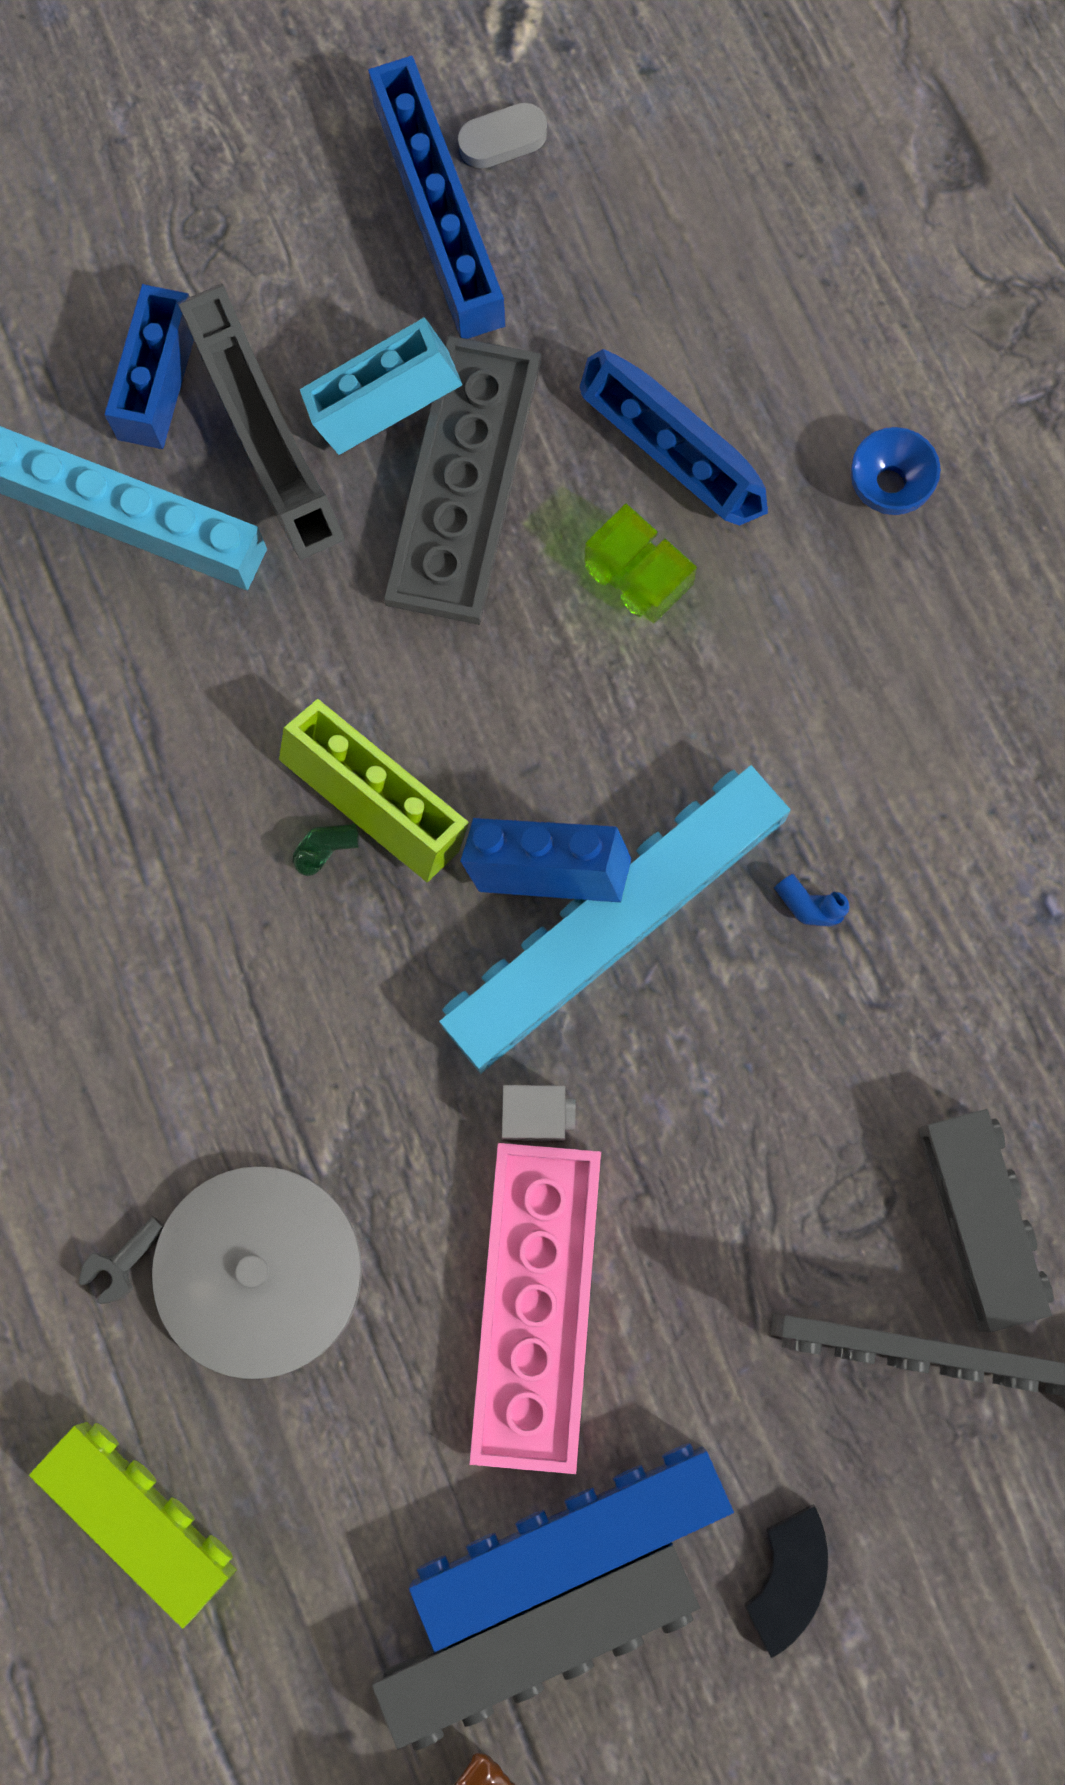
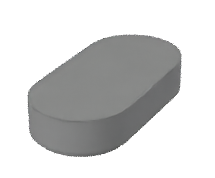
M519 103L472 119L463 125L458 135L460 156L465 163L474 168H488L532 153L541 148L546 141V116L539 107L533 104Z

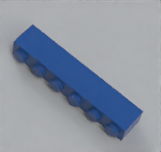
M413 55L368 69L374 107L460 338L469 339L506 327L502 291Z
M691 1443L676 1447L662 1455L665 1464L645 1473L642 1465L633 1467L615 1476L613 1480L616 1486L596 1495L593 1487L583 1490L564 1500L567 1509L555 1515L547 1517L545 1510L538 1511L516 1522L515 1525L518 1530L516 1533L498 1540L496 1533L488 1534L468 1544L466 1548L469 1554L449 1563L446 1555L418 1567L416 1570L419 1577L412 1580L409 1591L434 1652L733 1514L732 1506L707 1450L703 1446L694 1450Z

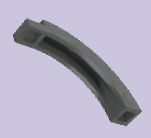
M221 283L178 302L177 304L194 339L196 348L229 420L298 558L303 560L345 541L328 498L310 471L270 391L224 285Z

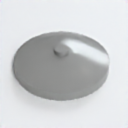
M246 1167L231 1170L205 1181L190 1192L166 1221L156 1245L152 1268L155 1303L162 1322L172 1339L186 1354L201 1365L227 1376L244 1379H261L283 1375L309 1364L322 1355L337 1340L349 1323L359 1298L362 1281V1259L359 1242L355 1230L342 1207L328 1192L313 1181L299 1174L272 1167Z

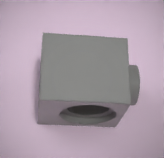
M503 1085V1141L565 1142V1130H575L576 1099H565V1086Z

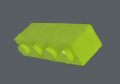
M319 699L315 700L284 727L279 761L425 882H429L459 853L469 822Z
M88 1422L74 1425L29 1476L183 1629L237 1571L229 1562L233 1558L232 1553L213 1535L205 1538L191 1525L195 1520L192 1513L185 1505L173 1497L167 1501L153 1487L157 1481L144 1465L136 1460L129 1463L115 1450L119 1445L117 1439L99 1423L91 1426Z

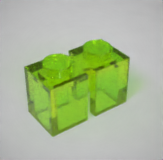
M625 503L585 543V567L590 575L600 584L606 585L609 583L615 589L619 588L623 592L620 596L621 601L631 613L637 617L645 615L655 624L694 585L697 566L666 538L657 546L651 543L657 536L658 531Z

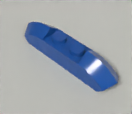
M605 349L587 358L579 387L582 397L723 520L740 526L768 513L766 488L761 478L750 463L717 432L656 380L627 360Z

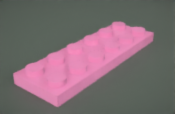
M498 1143L469 1465L576 1474L601 1159L600 1151Z

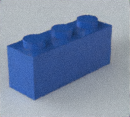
M145 284L141 286L104 414L119 441L158 449L164 448L194 342L177 304L189 298V293Z
M473 818L460 862L479 892L621 903L632 858L616 826Z

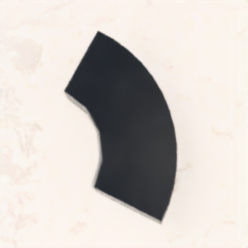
M813 1504L766 1529L772 1548L770 1573L761 1590L744 1604L771 1659L787 1649L805 1631L812 1621L824 1594L828 1573V1547L821 1518Z

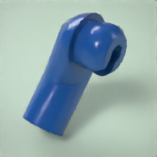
M794 874L789 875L774 887V890L795 918L805 925L831 927L841 923L844 920V916L849 912V901L842 893L834 891L830 895H810Z

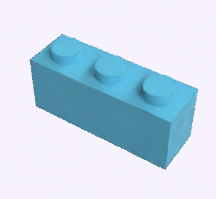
M424 317L300 389L312 425L336 453L340 455L463 384L448 349Z

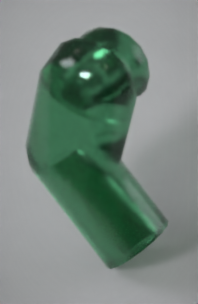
M357 824L324 826L311 829L293 853L292 861L298 873L303 876L315 875L322 869L335 850L359 848Z

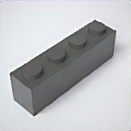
M988 1109L918 1128L979 1331L991 1333L1052 1316L1048 1303L1054 1301L1053 1290L1045 1272H1038L1032 1253V1251L1037 1250L1036 1236L1030 1222L1027 1219L1022 1221L1016 1201L1021 1199V1188L1015 1172L1012 1169H1006L1000 1149L1005 1148V1137L999 1121L996 1118L991 1119Z

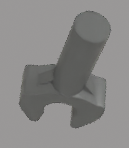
M152 1216L115 1255L103 1256L100 1253H92L82 1266L79 1284H90L97 1278L100 1272L106 1270L112 1276V1283L100 1295L97 1302L99 1304H107L125 1298L133 1290V1286L129 1281V1269L159 1239L164 1225Z

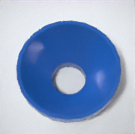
M883 428L867 436L857 447L851 465L852 485L857 496L871 509L889 515L907 514L925 504L934 493L940 479V461L934 447L919 433L907 428ZM884 471H894L903 478L904 488L897 493L885 492L879 487L877 476Z

